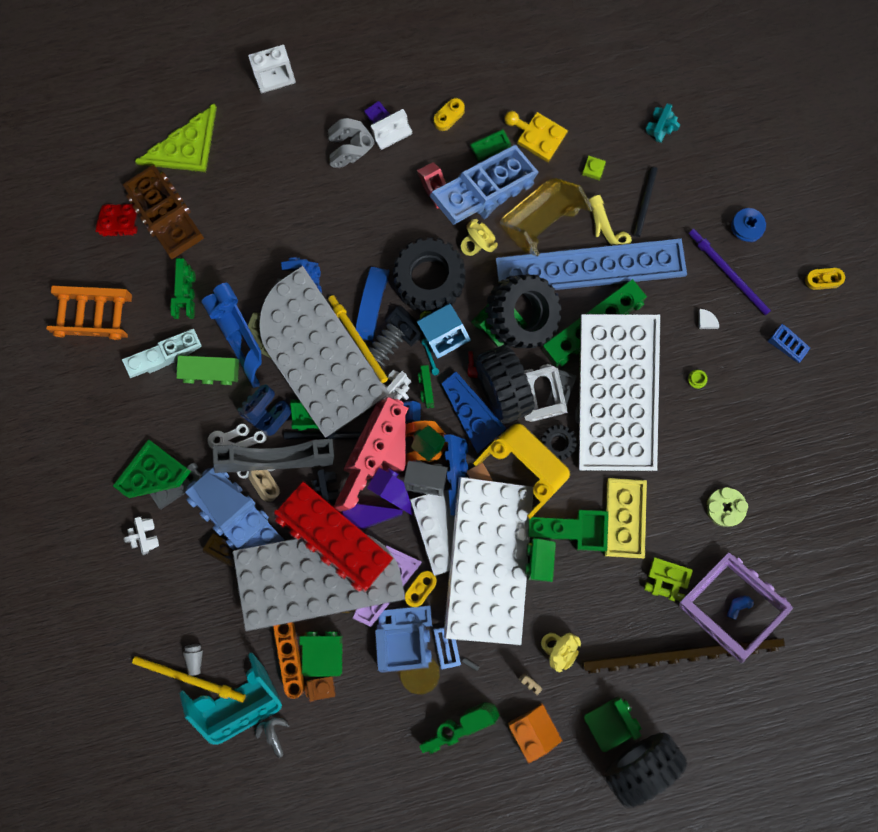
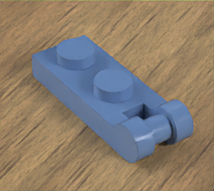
M430 606L384 610L378 617L377 630L419 627V625H424L425 627L432 626ZM386 616H391L392 624H386Z

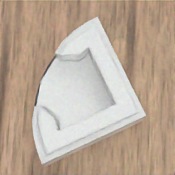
M704 309L698 310L699 329L719 328V322L711 312Z

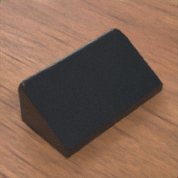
M402 306L396 307L385 320L405 334V336L401 335V337L411 347L424 336L416 320Z

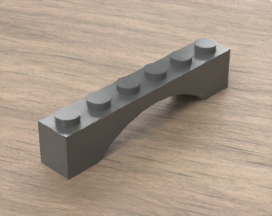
M332 439L312 440L295 446L272 449L246 448L236 445L213 446L215 473L333 466Z

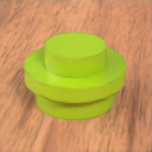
M693 370L688 375V383L691 387L700 389L706 385L707 375L702 370Z

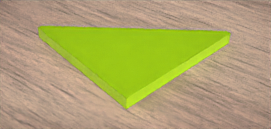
M210 105L209 109L192 118L187 125L174 131L169 135V138L162 143L156 144L141 158L138 157L135 163L144 166L155 165V167L206 172L216 105Z

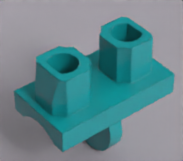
M666 104L665 108L656 107L653 117L659 121L658 123L650 122L646 128L647 134L655 136L656 142L661 143L666 133L671 134L672 131H678L680 124L677 122L678 117L674 116V113L671 111V104Z

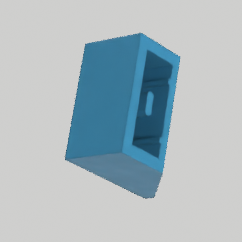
M450 303L416 321L437 359L471 341Z

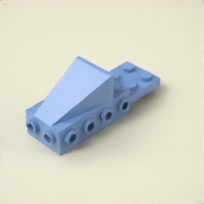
M514 145L463 171L457 179L432 191L430 197L453 225L476 212L483 219H486L508 197H515L523 189L528 190L534 184L533 180L539 172L520 149Z
M214 467L212 469L208 468L203 472L201 479L197 482L193 481L188 485V490L185 492L188 496L186 499L193 508L197 506L201 510L199 514L206 522L210 520L214 524L212 528L219 536L223 534L228 539L225 542L232 550L235 548L241 550L285 541L268 523L267 519L269 517L263 510L258 511L254 507L255 502L249 496L245 497L242 495V488L236 482L232 484L227 479L230 477L227 472L215 473Z

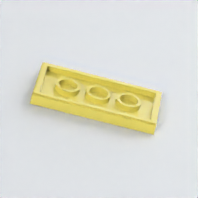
M607 479L606 511L609 512L608 551L604 552V556L645 559L647 480Z

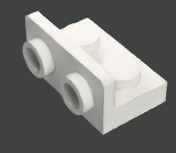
M404 109L371 125L372 136L381 150L412 134Z

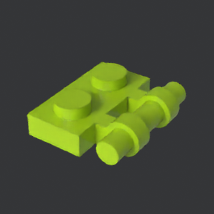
M653 558L648 577L655 579L654 584L646 582L644 590L651 592L655 596L668 597L670 601L675 602L677 600L681 602L685 595L678 593L679 587L688 589L693 570ZM662 581L672 584L671 590L662 588Z

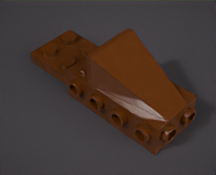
M152 165L123 184L128 192L126 197L138 215H141L139 217L145 226L149 225L146 227L152 237L156 236L171 259L204 239L188 215L191 211L183 203L184 201L178 192L175 193L176 189L169 182L165 173H159L155 165Z

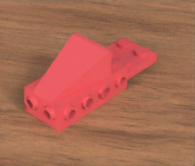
M387 397L376 403L343 469L350 474L333 506L337 511L350 510L356 506L359 499L357 497L359 491L364 489L368 479L374 477L378 468L387 471L389 468L396 473L404 471L405 415L408 408L404 406L402 401Z

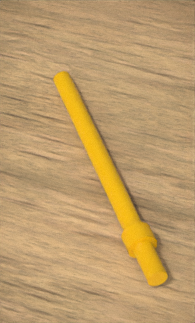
M330 296L328 301L334 308L333 311L341 319L381 383H385L388 380L387 376L346 315L347 311L343 305L339 304L335 296Z
M137 656L132 661V664L212 691L225 699L231 698L243 702L246 696L243 693L232 690V687L220 686Z

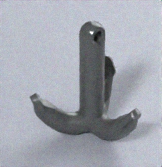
M272 718L268 722H261L256 728V738L259 739L264 729L267 743L272 745L277 757L281 758L283 750L273 726L289 727L288 723L282 718Z

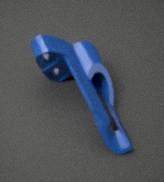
M222 283L214 288V294H210L202 300V304L210 318L215 319L224 337L228 340L253 388L259 387L260 383L255 376V372L262 363L261 350L237 307L238 299L229 283ZM242 335L251 349L246 358L241 351Z

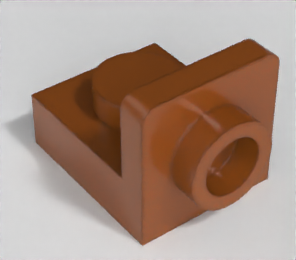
M333 676L307 681V685H305L306 698L309 697L310 702L335 697Z

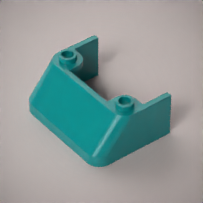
M253 653L248 654L252 668L246 674L248 683L234 690L246 695L243 702L222 697L214 701L209 696H200L192 701L184 691L179 692L185 718L210 744L217 745L225 742L275 714L282 707L280 697L266 669Z

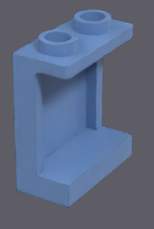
M419 625V627L387 631L384 629L376 630L378 671L383 673L429 668V663L432 662L431 650L427 648V642H430L429 630H426L424 625Z

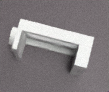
M547 364L540 366V369L533 371V369L524 371L531 386L535 404L532 413L525 416L526 421L534 422L568 413L558 368ZM546 376L550 379L556 405L538 409L534 390V382L538 377Z

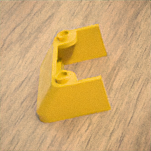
M517 423L511 425L473 464L475 466L481 464L490 454L497 459H503L511 452L540 479L533 488V493L540 503L528 515L531 518L569 479L570 471L524 425Z

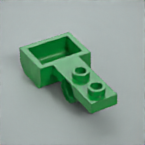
M578 510L577 520L531 517L529 518L528 537L576 540V550L606 552L608 551L609 512Z
M484 702L468 709L460 719V726L453 720L444 721L437 730V736L422 742L419 746L422 754L428 751L429 754L435 753L441 749V745L447 743V746H451L459 741L458 738L464 735L468 736L495 724L500 717L496 706L493 703ZM445 726L450 727L452 735H446L443 728Z

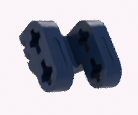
M265 384L260 386L252 396L249 395L247 397L248 401H244L242 403L243 407H239L237 411L259 431L267 436H271L277 432L290 416L291 407L285 401H280L270 412H267L265 408L274 398L275 392Z

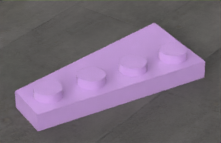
M386 546L399 566L404 586L422 562ZM389 603L357 609L353 619L371 627Z

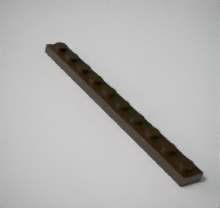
M784 638L764 639L751 654H758L761 649H766L767 652L779 651L778 647H785ZM753 641L737 643L745 650ZM712 645L581 662L582 669L588 670V674L600 673V669L608 668V671H618L620 666H628V669L640 668V664L647 663L648 667L659 666L661 661H667L668 664L680 663L679 659L686 658L687 662L699 661V657L707 656V659H717L719 654H727V657L733 656L721 645Z

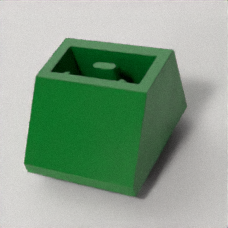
M532 539L527 544L526 556H529V563L525 564V576H528V580L553 582L556 542Z

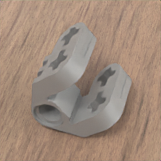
M348 118L341 119L328 129L329 140L332 142H341L347 137H352L350 140L351 145H342L330 154V165L332 167L340 168L350 162L354 163L374 145L372 135L361 121Z

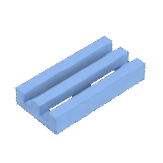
M445 627L433 629L441 669L460 666L456 639H452L456 662L452 663L448 639L444 638ZM439 632L443 634L448 664H444Z

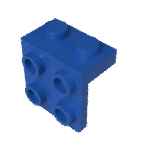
M288 258L287 262H281L282 270L294 272L303 266L322 293L321 286L319 285L321 271L318 263L300 258Z

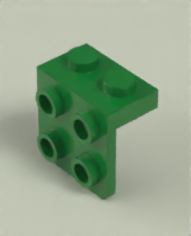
M305 632V636H300L303 676H340L342 674L343 635H337V632H325V636H317V632Z
M618 696L584 716L590 731L603 752H607L630 738L636 740L642 736L639 732L642 729L636 718L632 719L629 714L632 710L626 700L622 701Z

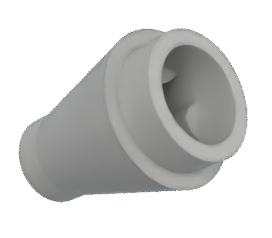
M200 644L187 645L184 647L183 655L188 675H198L201 673L203 649H201Z

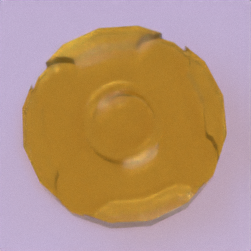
M432 658L429 668L400 671V677L403 686L409 692L421 695L427 694L436 687L440 672L436 661Z

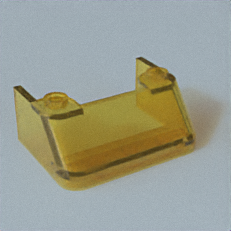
M552 178L500 220V224L523 251L538 257L540 253L537 250L539 243L537 236L562 215L573 217L578 214L580 209L590 212L594 209L581 185Z

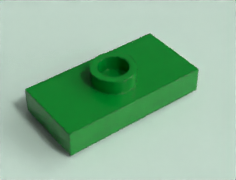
M501 130L470 144V147L477 161L480 162L510 148L511 143L504 130Z

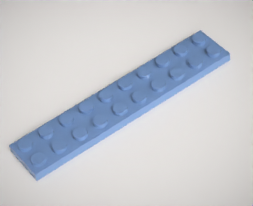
M682 239L496 258L498 282L509 276L538 275L540 278L546 279L549 282L548 285H552L555 290L628 283L632 279L638 282L685 277L687 275Z

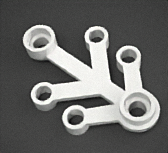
M240 424L236 429L227 433L221 431L212 432L208 437V444L212 449L213 446L236 445L247 448L257 443H264L266 435L258 431L253 437L238 443L228 441L237 436H246L249 433V428L245 424ZM245 427L246 431L240 433V428ZM262 434L263 439L258 441L257 436ZM216 437H220L219 443L214 442ZM247 471L245 476H242L241 472H237L239 477L246 479L250 471Z

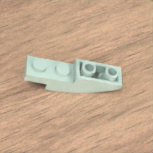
M194 329L158 342V346L124 358L122 361L129 377L133 378L145 372L152 373L178 361V356L189 355L200 348L201 343Z

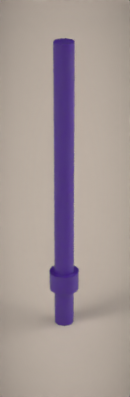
M693 229L689 235L697 242L700 250L705 251L766 316L771 310L710 246L711 243L706 238L703 239Z

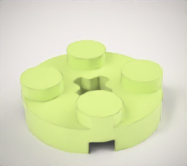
M728 487L716 490L707 500L709 518L715 524L723 527L735 526L742 522L748 510V504L743 495L737 490ZM729 503L731 505V511L724 512V506L722 504Z

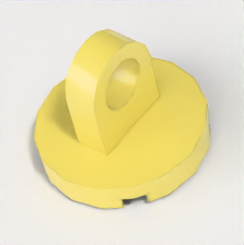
M472 219L466 225L469 235L461 243L462 252L468 256L475 255L482 248L492 252L498 246V243L494 242L496 239L491 230L483 223L478 224L477 219ZM468 241L474 243V251H470L467 248Z
M549 633L543 637L541 646L550 655V666L556 671L562 672V669H568L576 660L579 653L577 648L581 646L580 638L572 633H567L563 637ZM555 640L556 645L552 648H548L547 644L550 641Z

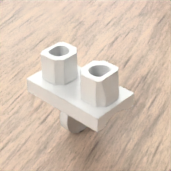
M393 370L388 376L391 384L388 387L384 385L390 394L387 397L407 400L409 397L406 392L410 389L408 385L411 383V380L403 371L399 373Z
M141 517L135 518L134 524L137 534L134 533L133 528L127 529L129 536L123 538L124 542H130L131 547L136 548L138 547L136 540H139L142 555L148 554L149 550L159 546L157 536L149 538L145 536L146 531L154 530L153 519L141 520Z

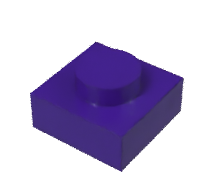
M379 101L364 111L372 124L390 116Z

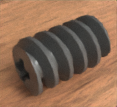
M389 323L386 324L387 330L383 329L381 331L383 336H377L378 342H372L374 348L369 347L378 364L383 367L385 364L382 360H390L387 354L394 355L391 348L398 349L399 347L396 342L403 343L401 335L405 336L403 332Z

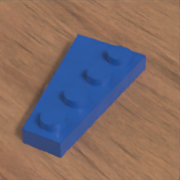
M457 372L453 373L442 383L445 393L478 454L504 432L506 427Z
M448 434L444 435V438L446 439L445 442H448L449 451H445L446 460H449L450 463L447 479L452 484V488L448 490L450 514L455 516L458 478H466L468 464L466 462L468 444L465 439Z

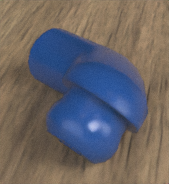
M745 595L733 599L727 617L736 620L740 610L753 607V600Z

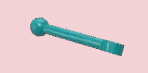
M424 338L421 343L425 346L430 360L432 374L437 376L439 369L435 366L428 342Z

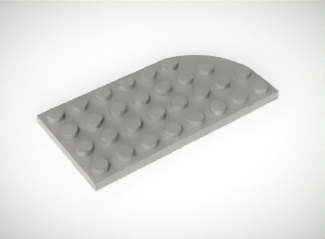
M303 266L279 281L272 288L265 299L260 315L262 343L326 438L390 394Z
M367 535L376 544H378L382 549H384L389 555L393 557L390 551L382 543H380L373 537ZM301 538L299 540L294 539L233 551L246 631L405 600L400 569L395 558L364 593L362 590L360 592L356 591L350 585L352 582L347 577L345 579L341 578L335 572L337 569L332 564L327 566L322 562L319 553L316 551L312 553L304 546L306 542Z

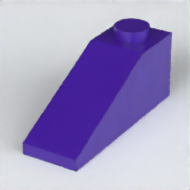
M378 468L367 489L412 515L414 511L404 482L398 479V474L388 468L387 471Z
M356 504L354 508L343 511L342 515L362 530L403 515V510Z

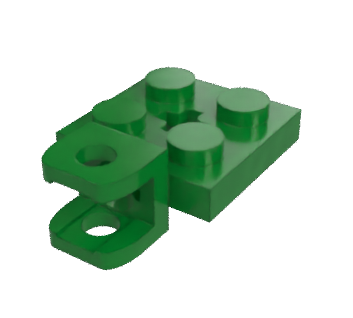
M184 258L176 259V298H171V316L174 319H179L180 308H186V315L189 319H194L195 303L192 301L195 299V291L192 289V285L195 282L196 276L195 271L192 270Z

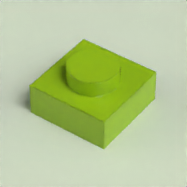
M588 156L582 175L600 180L606 161Z

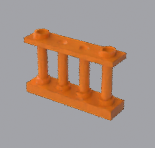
M52 286L51 293L59 300L56 326H47L46 330L51 332L53 336L109 337V339L121 340V337L128 338V334L120 329L122 305L125 302L132 301V294L127 289ZM69 299H76L78 301L75 327H64L66 306ZM88 300L96 302L93 328H83L85 303ZM106 301H113L115 303L112 329L101 328L103 308Z

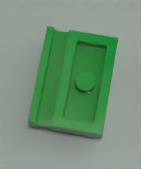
M429 365L421 366L422 372H418L419 384L423 383L424 390L421 391L422 402H426L428 409L434 408Z

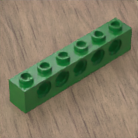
M632 279L585 315H606L605 311H612L614 315H630L629 312L633 309L637 311L645 305L644 301L647 296ZM620 300L628 301L629 306H623ZM581 318L543 345L542 352L554 367L558 365L562 367L571 360L569 357L574 353L576 355L580 354V339L575 334L581 330ZM563 343L568 344L570 350L564 351L560 345Z

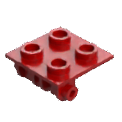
M102 205L96 232H99L104 237L117 236L118 233L120 236H123V232L124 235L134 236V234H137V226H134L137 212L133 205Z

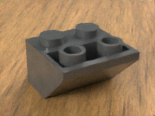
M419 460L408 461L404 479L406 490L442 497L446 483L447 467H443L441 464H424V462Z

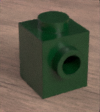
M428 425L423 430H417L413 435L414 441L411 448L427 461H430L440 453L446 439Z

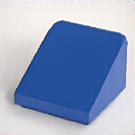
M415 401L403 402L404 406L408 408L405 422L420 421L421 404Z

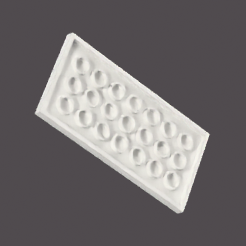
M581 315L579 470L657 471L660 315Z
M458 478L444 638L521 645L527 576H525V564L528 563L526 550L527 544L530 541V537H528V515L532 511L534 487Z

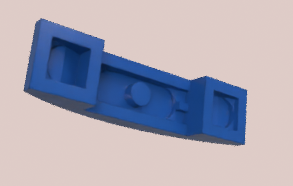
M371 267L356 324V330L363 340L373 342L389 270Z

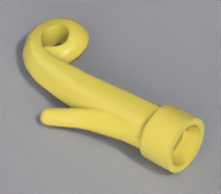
M601 195L590 198L587 203L594 216L595 236L599 237L600 230H602L612 246L631 244V236L626 232H620L614 236ZM620 237H624L626 241L621 243L618 240Z

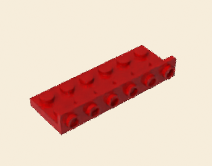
M304 482L300 484L278 510L273 512L276 517L274 520L280 526L284 527L286 525L291 530L289 533L297 540L301 538L305 541L306 544L304 546L312 553L315 551L321 555L320 560L327 566L332 564L337 569L335 572L343 579L347 577L352 582L350 585L358 592L362 590L365 593L394 559Z

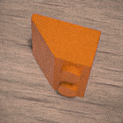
M543 704L508 723L528 763L547 754L562 742Z

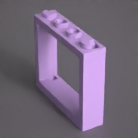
M728 553L680 602L679 608L742 664L791 612L793 607L786 601L787 598L784 596L780 597L774 592L775 589L772 585L760 580L758 574L753 569L746 568L740 558H736ZM727 566L780 611L775 619L745 650L692 603Z

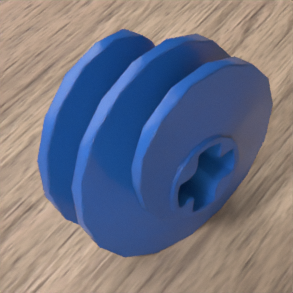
M746 208L734 216L731 229L738 239L745 242H754L764 234L766 221L764 216L756 209Z

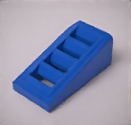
M783 324L777 327L768 340L769 343L797 363H800L810 350L806 343ZM781 334L784 335L782 340L779 339ZM788 338L790 342L786 346L784 343ZM793 343H795L796 346L793 350H791L790 347ZM801 347L803 350L797 355L796 351Z

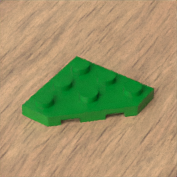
M148 440L113 487L124 496L133 498L180 487L191 471L155 443Z

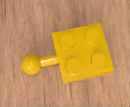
M515 111L507 112L504 117L507 125H516L524 130L517 144L546 162L550 161L568 130L538 112L529 124L519 119Z

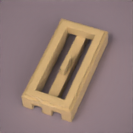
M526 674L520 676L519 680L530 690L532 689L535 694L538 695L542 689Z

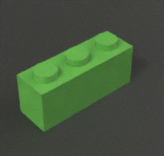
M178 356L177 379H183V383L194 384V380H202V384H213V381H221L220 385H232V382H238L239 359Z

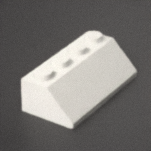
M445 490L442 497L427 494L411 499L434 576L449 572L455 516L450 514L449 491Z

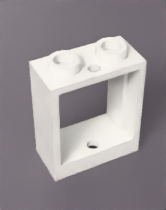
M284 45L248 55L261 93L296 83Z

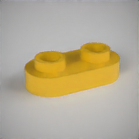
M457 98L451 99L436 113L434 125L438 130H448L464 114L465 106L463 101Z
M839 268L815 269L807 274L805 283L813 290L837 288L844 283L845 274ZM831 277H834L836 281L833 282ZM812 278L816 279L817 283H814Z
M424 571L420 573L407 590L405 601L409 606L418 607L422 605L434 589L437 580L432 572ZM424 578H430L431 582L429 585L423 583ZM413 593L418 594L419 599L417 601L411 599Z

